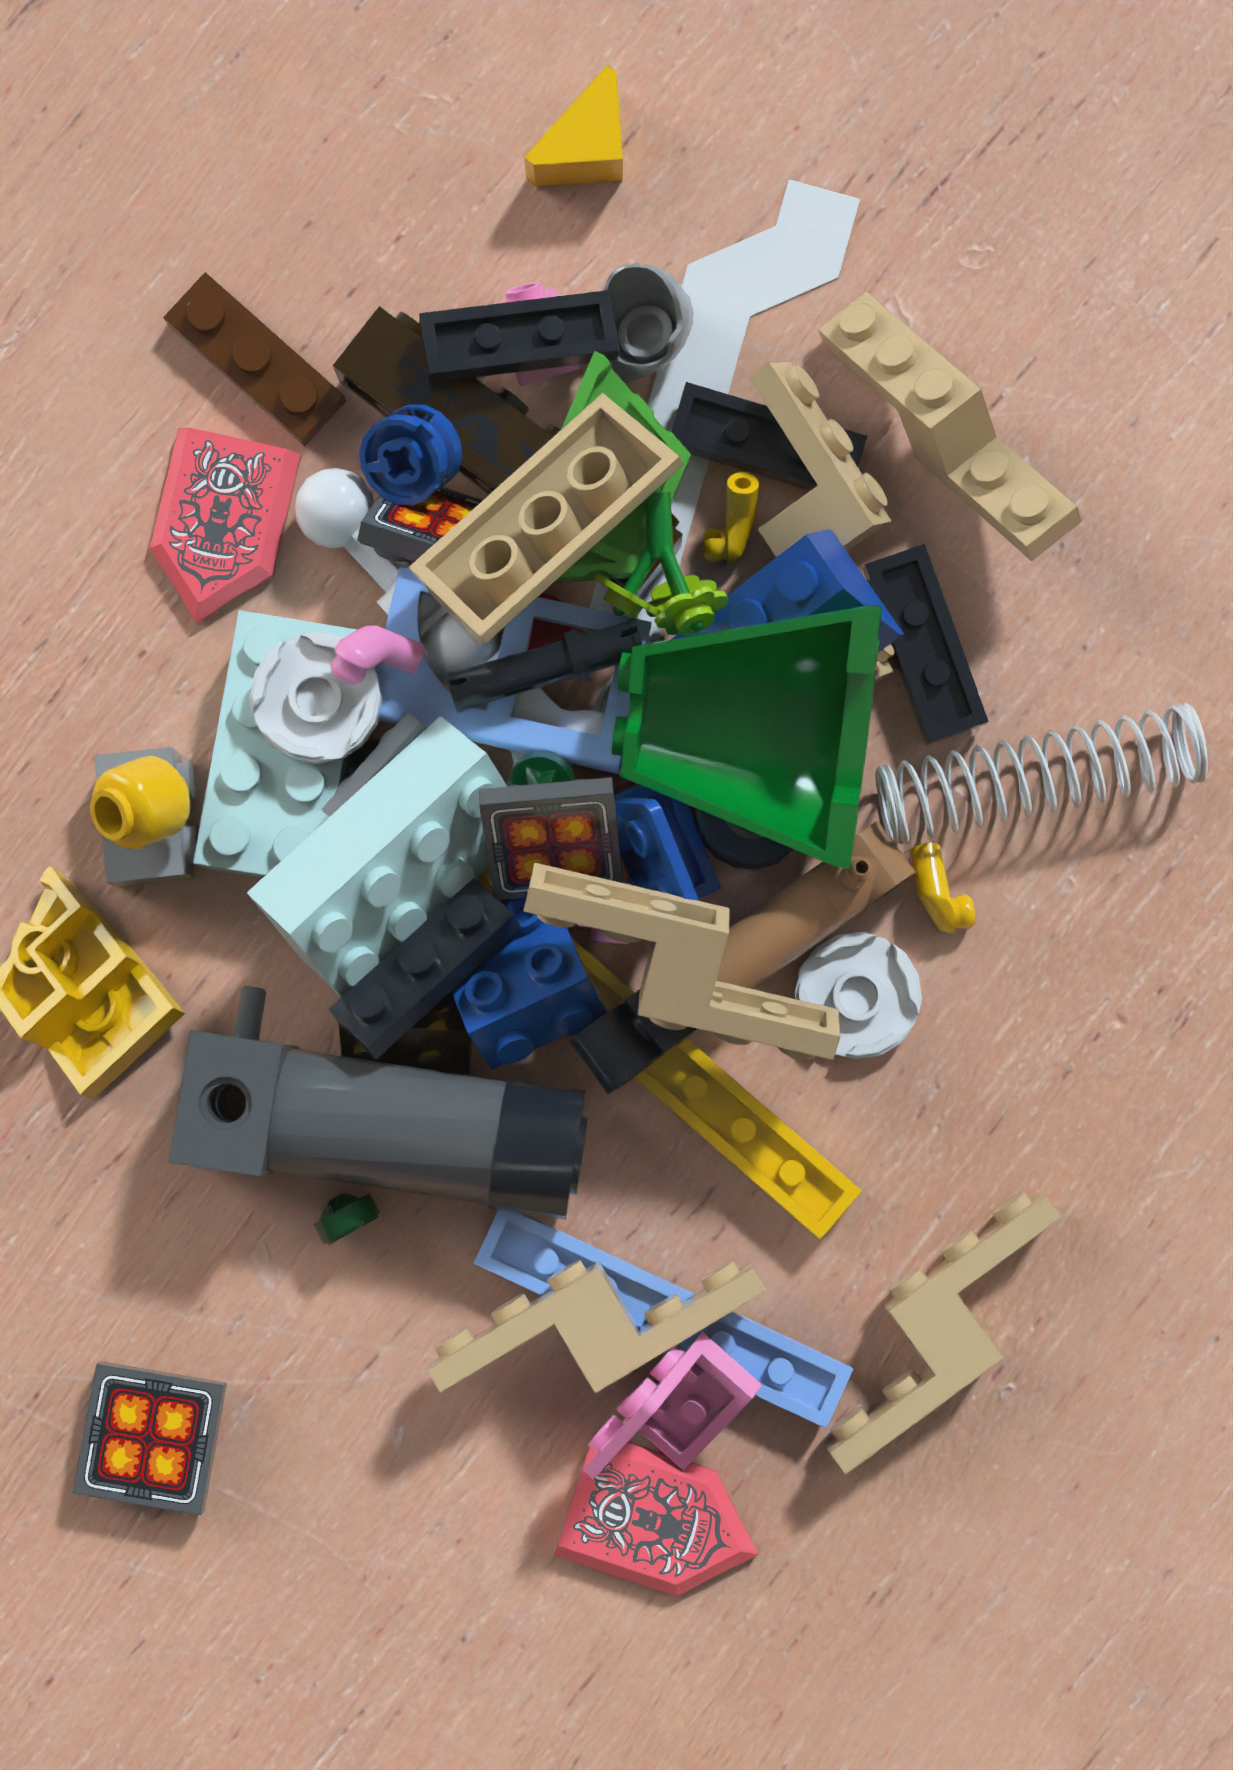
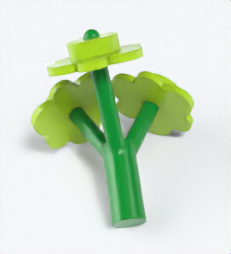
M671 492L652 493L645 499L647 549L626 585L622 588L599 574H596L594 580L609 588L603 600L613 605L615 615L621 616L626 613L637 619L643 608L648 616L655 617L656 626L658 628H665L669 635L696 634L705 630L714 622L715 612L724 608L728 604L729 599L724 591H718L714 581H700L698 576L695 575L683 576L673 549ZM659 558L667 582L656 586L652 590V600L647 603L637 597L636 594L656 559Z

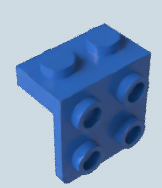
M640 784L614 795L620 853L630 877L626 880V884L697 901L721 889L687 804Z
M526 898L500 900L515 915L521 928L452 990L468 1035L492 1070L503 1064L519 1062L527 1058L533 1050L561 1037L577 1035L607 1013L599 992L582 964L568 928L546 924L539 920L536 914L524 912Z

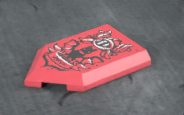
M178 428L150 550L198 624L220 611L219 608L247 590L255 589L274 576L300 465V454L285 448L194 428Z
M594 1430L592 1438L597 1434L598 1431ZM628 1441L594 1479L583 1471L597 1454L589 1447L554 1554L556 1557L677 1597L757 1556L758 1552L716 1470L691 1462L683 1471L664 1453Z

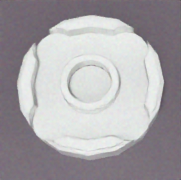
M312 632L292 638L285 643L283 641L269 650L254 673L250 702L255 723L267 742L292 760L312 764L342 760L362 747L378 724L382 695L378 675L373 668L367 669L364 680L355 685L345 683L332 674L331 662L337 656L334 650L342 637Z
M865 932L837 935L816 947L799 968L793 991L794 999L838 1009L841 1037L835 1055L850 1059L880 1056L901 1044L915 1024L922 1002L919 974L907 954L885 938Z

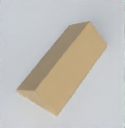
M602 393L410 565L409 569L475 644H486L681 468L684 463L680 456Z

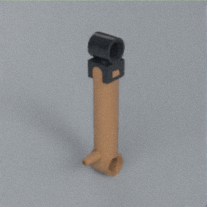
M878 821L874 822L855 835L850 869L835 867L822 861L729 927V935L716 981L750 989L757 988L863 910H866L914 875L916 871L893 843ZM639 989L625 999L622 1004L616 1006L582 1030L570 1043L609 1095L684 1042L698 1029L688 1026L682 1030L666 1029L654 1024L649 1017L638 1015Z

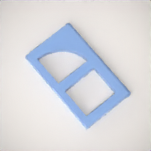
M399 567L385 629L422 643L419 623L422 594L433 595L409 568ZM537 597L505 626L498 659L528 650L535 619L588 631H596L627 622L631 617L617 616L609 612ZM635 619L642 645L648 644L652 622ZM425 653L418 669L412 674L382 662L376 667L375 672L378 675L382 695V705L378 721L396 725L409 712L427 728L441 716L472 742L525 754L538 750L551 751L563 757L570 764L618 774L622 767V756L612 755V739L616 717H628L630 695L628 692L618 691L619 665H616L599 736L512 717L517 694L488 702L486 711L471 707L458 713L451 693L434 675Z

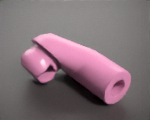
M367 625L340 639L334 650L337 656L331 662V671L337 679L352 685L362 682L365 678L366 670L374 668L381 662L412 674L418 669L422 661L424 644L379 626Z

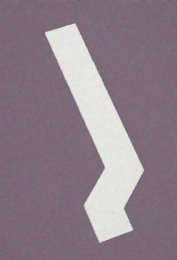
M789 179L776 226L687 264L681 286L691 299L694 311L693 324L687 341L677 357L657 371L648 401V406L653 410L655 418L665 430H672L686 382L728 394L750 316L839 277L860 199ZM691 455L689 465L671 505L672 514L680 522L676 529L683 533L681 548L675 554L678 565L681 562L709 463L708 459ZM664 571L661 572L641 598L647 603L651 601L652 590L656 586L667 582ZM598 581L590 608L614 614L613 605L603 600L609 588ZM642 608L637 619L652 622L648 644L658 642L662 628H658L654 621L655 617L648 616L646 610ZM624 613V614L622 615V616L631 617L630 615H628V614H626V613Z

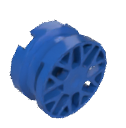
M408 404L371 426L362 438L359 456L361 470L368 484L382 498L396 505L413 506L427 500L438 489L449 484L459 471L462 449L460 438L453 424L440 411L427 405ZM407 410H410L412 416L408 415ZM419 411L427 413L424 419L422 418Z

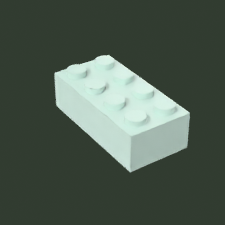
M242 610L238 611L194 855V864L205 870L262 879L329 818L321 809L334 796L338 786L346 778L350 777L348 763L352 753L342 760L322 764L292 760L271 746L255 723V717L252 713L250 692L256 669L269 650L283 641L285 643L292 638L312 632L344 638L357 631V629Z
M440 716L253 886L247 894L300 959L341 998L473 878L476 880L489 868L479 808V789L507 787L487 753Z

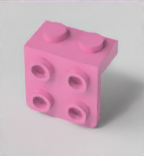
M702 1332L686 1351L678 1345L667 1351L650 1371V1374L657 1380L656 1383L647 1377L644 1381L641 1380L616 1410L625 1419L622 1422L613 1415L592 1438L588 1446L597 1454L583 1471L594 1479L638 1430L684 1471L746 1406L762 1384Z

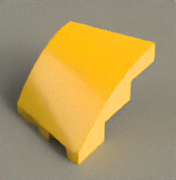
M50 866L43 872L40 879L41 884L45 888L29 923H20L12 940L10 956L0 966V1010L20 1038L48 1049L79 1094L94 1100L185 1013L142 959L103 915L59 870Z

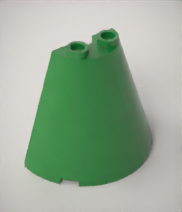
M866 605L633 646L632 653L623 652L618 672V691L628 692L630 695L628 717H616L612 739V755L622 756L621 777L830 865L850 869L872 711L879 649L878 632L881 627L882 607Z

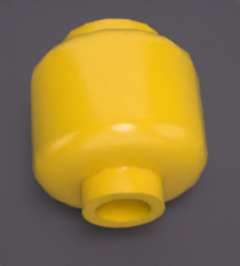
M156 756L137 758L108 769L97 779L90 802L91 817L97 830L114 844L127 850L145 848L174 836L186 825L190 813L189 788L185 779L166 760Z

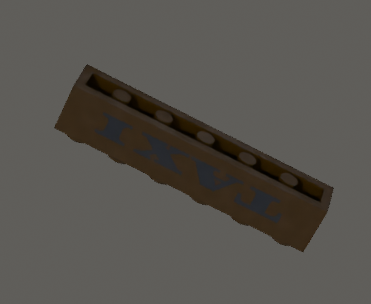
M379 306L333 364L339 383L386 418L395 410L408 404L427 405L440 411L453 424L461 441L462 460L458 472L488 495L561 431V429L552 424H549L544 430L525 416L529 408L516 395L503 387H499L496 392H493L477 380L476 377L429 383L419 323L404 312H399L396 317H393ZM407 410L408 415L412 416L410 410ZM419 411L422 418L424 419L427 413ZM672 514L673 549L675 555L681 548L683 533L676 529L680 522ZM659 558L656 559L636 594L637 597L642 598L663 571ZM629 578L610 579V581L624 588Z

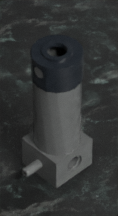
M243 986L241 988L233 1036L190 1030L169 1163L259 1177L280 1172L488 1204V1207L492 1209L518 1213H540L566 1220L570 1194H577L588 1123V1117H583L586 1090L553 1089L545 1087L540 1083L508 1079V1082L303 1051L298 1050L299 1046L259 1040L266 991L258 987ZM234 1086L240 1088L246 1098L244 1114L238 1120L231 1117L225 1107L226 1095Z

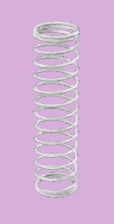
M1187 702L1179 703L1176 706L1174 704L1169 706L1163 721L1153 711H1145L1140 719L1139 727L1133 719L1124 714L1118 719L1114 732L1102 720L1096 721L1090 733V738L1085 730L1077 725L1072 726L1068 732L1066 744L1059 734L1049 730L1044 736L1042 750L1033 738L1025 735L1020 740L1017 755L1011 745L1001 740L995 747L993 762L987 751L981 746L976 745L971 751L969 768L963 757L955 750H952L946 758L945 775L937 760L927 755L921 766V782L913 766L906 760H903L898 766L897 780L888 764H885L883 767L879 765L875 774L876 788L886 833L895 845L897 843L902 844L904 841L908 843L910 840L903 800V770L905 766L912 777L922 805L927 834L931 838L934 836L927 794V766L929 761L936 770L946 797L952 831L957 833L959 824L951 788V762L953 756L956 757L965 775L971 794L975 822L981 828L984 822L975 782V759L978 751L985 759L991 773L1001 821L1005 823L1008 819V811L999 775V757L1002 746L1006 748L1015 766L1025 815L1030 818L1033 810L1023 767L1024 746L1027 741L1032 745L1041 764L1047 804L1050 811L1054 813L1057 809V799L1047 759L1048 741L1051 736L1056 739L1065 757L1070 795L1074 806L1079 808L1082 804V797L1071 751L1072 737L1075 731L1080 733L1090 752V766L1095 793L1098 800L1103 803L1106 799V787L1096 753V734L1100 726L1104 727L1113 743L1118 784L1121 793L1127 798L1131 793V784L1126 761L1120 746V731L1124 721L1130 724L1138 739V755L1142 778L1147 791L1152 793L1155 789V775L1151 756L1144 739L1145 721L1148 716L1154 718L1162 732L1163 758L1171 785L1176 788L1180 783L1177 757L1185 777L1193 784L1201 783L1205 780L1208 772V755L1199 717L1195 709ZM1171 712H1173L1172 731L1175 749L1168 732L1169 716ZM1185 726L1194 747L1195 768L1188 750Z

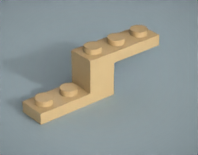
M867 291L818 329L824 346L898 411L915 457L1031 562L1082 522L1078 507L996 436L982 390Z
M769 362L749 377L818 485L758 528L775 557L779 556L804 535L827 529L833 531L846 552H849L892 522L883 508L887 505V498L882 488L868 473L862 475L849 455L853 451L850 438L835 420L830 419L828 421L815 401L819 397L818 389L808 373L798 365L793 367L791 362ZM892 644L878 653L875 684L898 670L891 657L894 655Z
M534 863L524 912L536 914L537 918L542 922L556 927L567 928L580 924L601 929L606 936L620 942L635 943L641 939L652 941L640 986L638 1015L649 1017L654 1024L666 1029L682 1030L688 1026L714 1032L719 1039L731 1044L746 1045L753 1041L778 1047L781 1052L796 1059L811 1060L818 1056L834 1060L841 1037L838 1009L716 981L729 935V908Z
M1024 1191L1014 1195L992 1213L997 1220L995 1224L978 1236H976L972 1229L959 1235L941 1250L942 1255L945 1257L943 1262L926 1274L918 1267L900 1278L889 1288L894 1298L885 1303L883 1307L928 1369L920 1375L914 1369L906 1371L883 1389L882 1392L886 1396V1400L868 1413H865L862 1407H859L845 1415L831 1427L830 1431L835 1437L825 1445L845 1475L1004 1359L961 1300L958 1293L1062 1218L1047 1195L1036 1193L1028 1198Z
M578 1260L548 1278L547 1281L552 1290L534 1301L529 1302L523 1293L494 1310L491 1316L496 1323L479 1334L473 1336L470 1329L466 1327L436 1345L434 1348L439 1357L431 1362L427 1371L441 1393L555 1325L596 1394L766 1292V1289L751 1262L738 1269L734 1260H731L701 1278L700 1282L704 1290L682 1302L678 1294H674L647 1310L644 1316L648 1323L639 1328L601 1263L597 1262L586 1269L582 1261Z

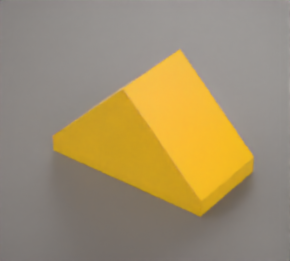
M608 64L524 156L526 179L535 187L623 181L617 72Z

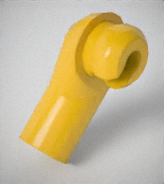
M739 472L728 478L724 529L713 527L708 528L703 533V553L707 561L718 562L725 560L726 565L742 557L757 518L759 482L754 475Z
M924 843L910 849L911 864L916 871L914 880L917 895L937 929L945 933L955 934V929H970L976 922V915L972 898L965 894L953 898L950 897L940 845L937 843Z

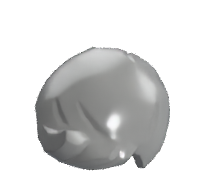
M633 263L630 266L625 264L616 268L610 273L603 290H610L620 347L618 360H611L609 362L611 363V368L615 373H618L624 383H629L661 370L677 357L690 334L694 311L691 299L681 284L663 269L647 264L641 266L639 263Z

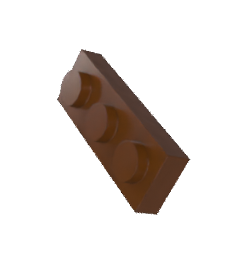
M206 272L163 317L171 329L304 447L346 402L344 394Z

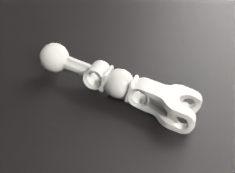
M339 468L325 469L313 474L305 480L297 493L294 506L297 524L303 534L317 545L332 549L345 547L384 590L385 594L377 603L389 615L399 567L409 568L411 564L409 561L394 562L384 559L375 552L374 548L360 544L357 541L361 521L374 504L373 494L363 479L352 471ZM422 594L419 617L421 641L424 644V653L431 670L442 684L451 686L447 681L446 672H454L498 659L501 645L499 632L486 644H475L433 596ZM541 688L517 694L512 717L599 736L604 714L590 710L571 712L561 709ZM487 703L474 707L486 711ZM510 750L513 758V768L517 761L526 755L525 753Z

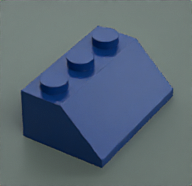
M827 529L804 535L728 594V604L715 612V620L708 628L692 635L677 634L672 639L866 605L882 607L881 627L878 632V653L903 636L904 633L833 531Z

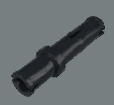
M635 618L582 635H578L577 630H572L564 633L565 640L458 671L446 672L457 712L460 713L464 709L521 694L577 677L578 683L591 680L589 673L619 665L623 652L632 653L633 646L642 645Z

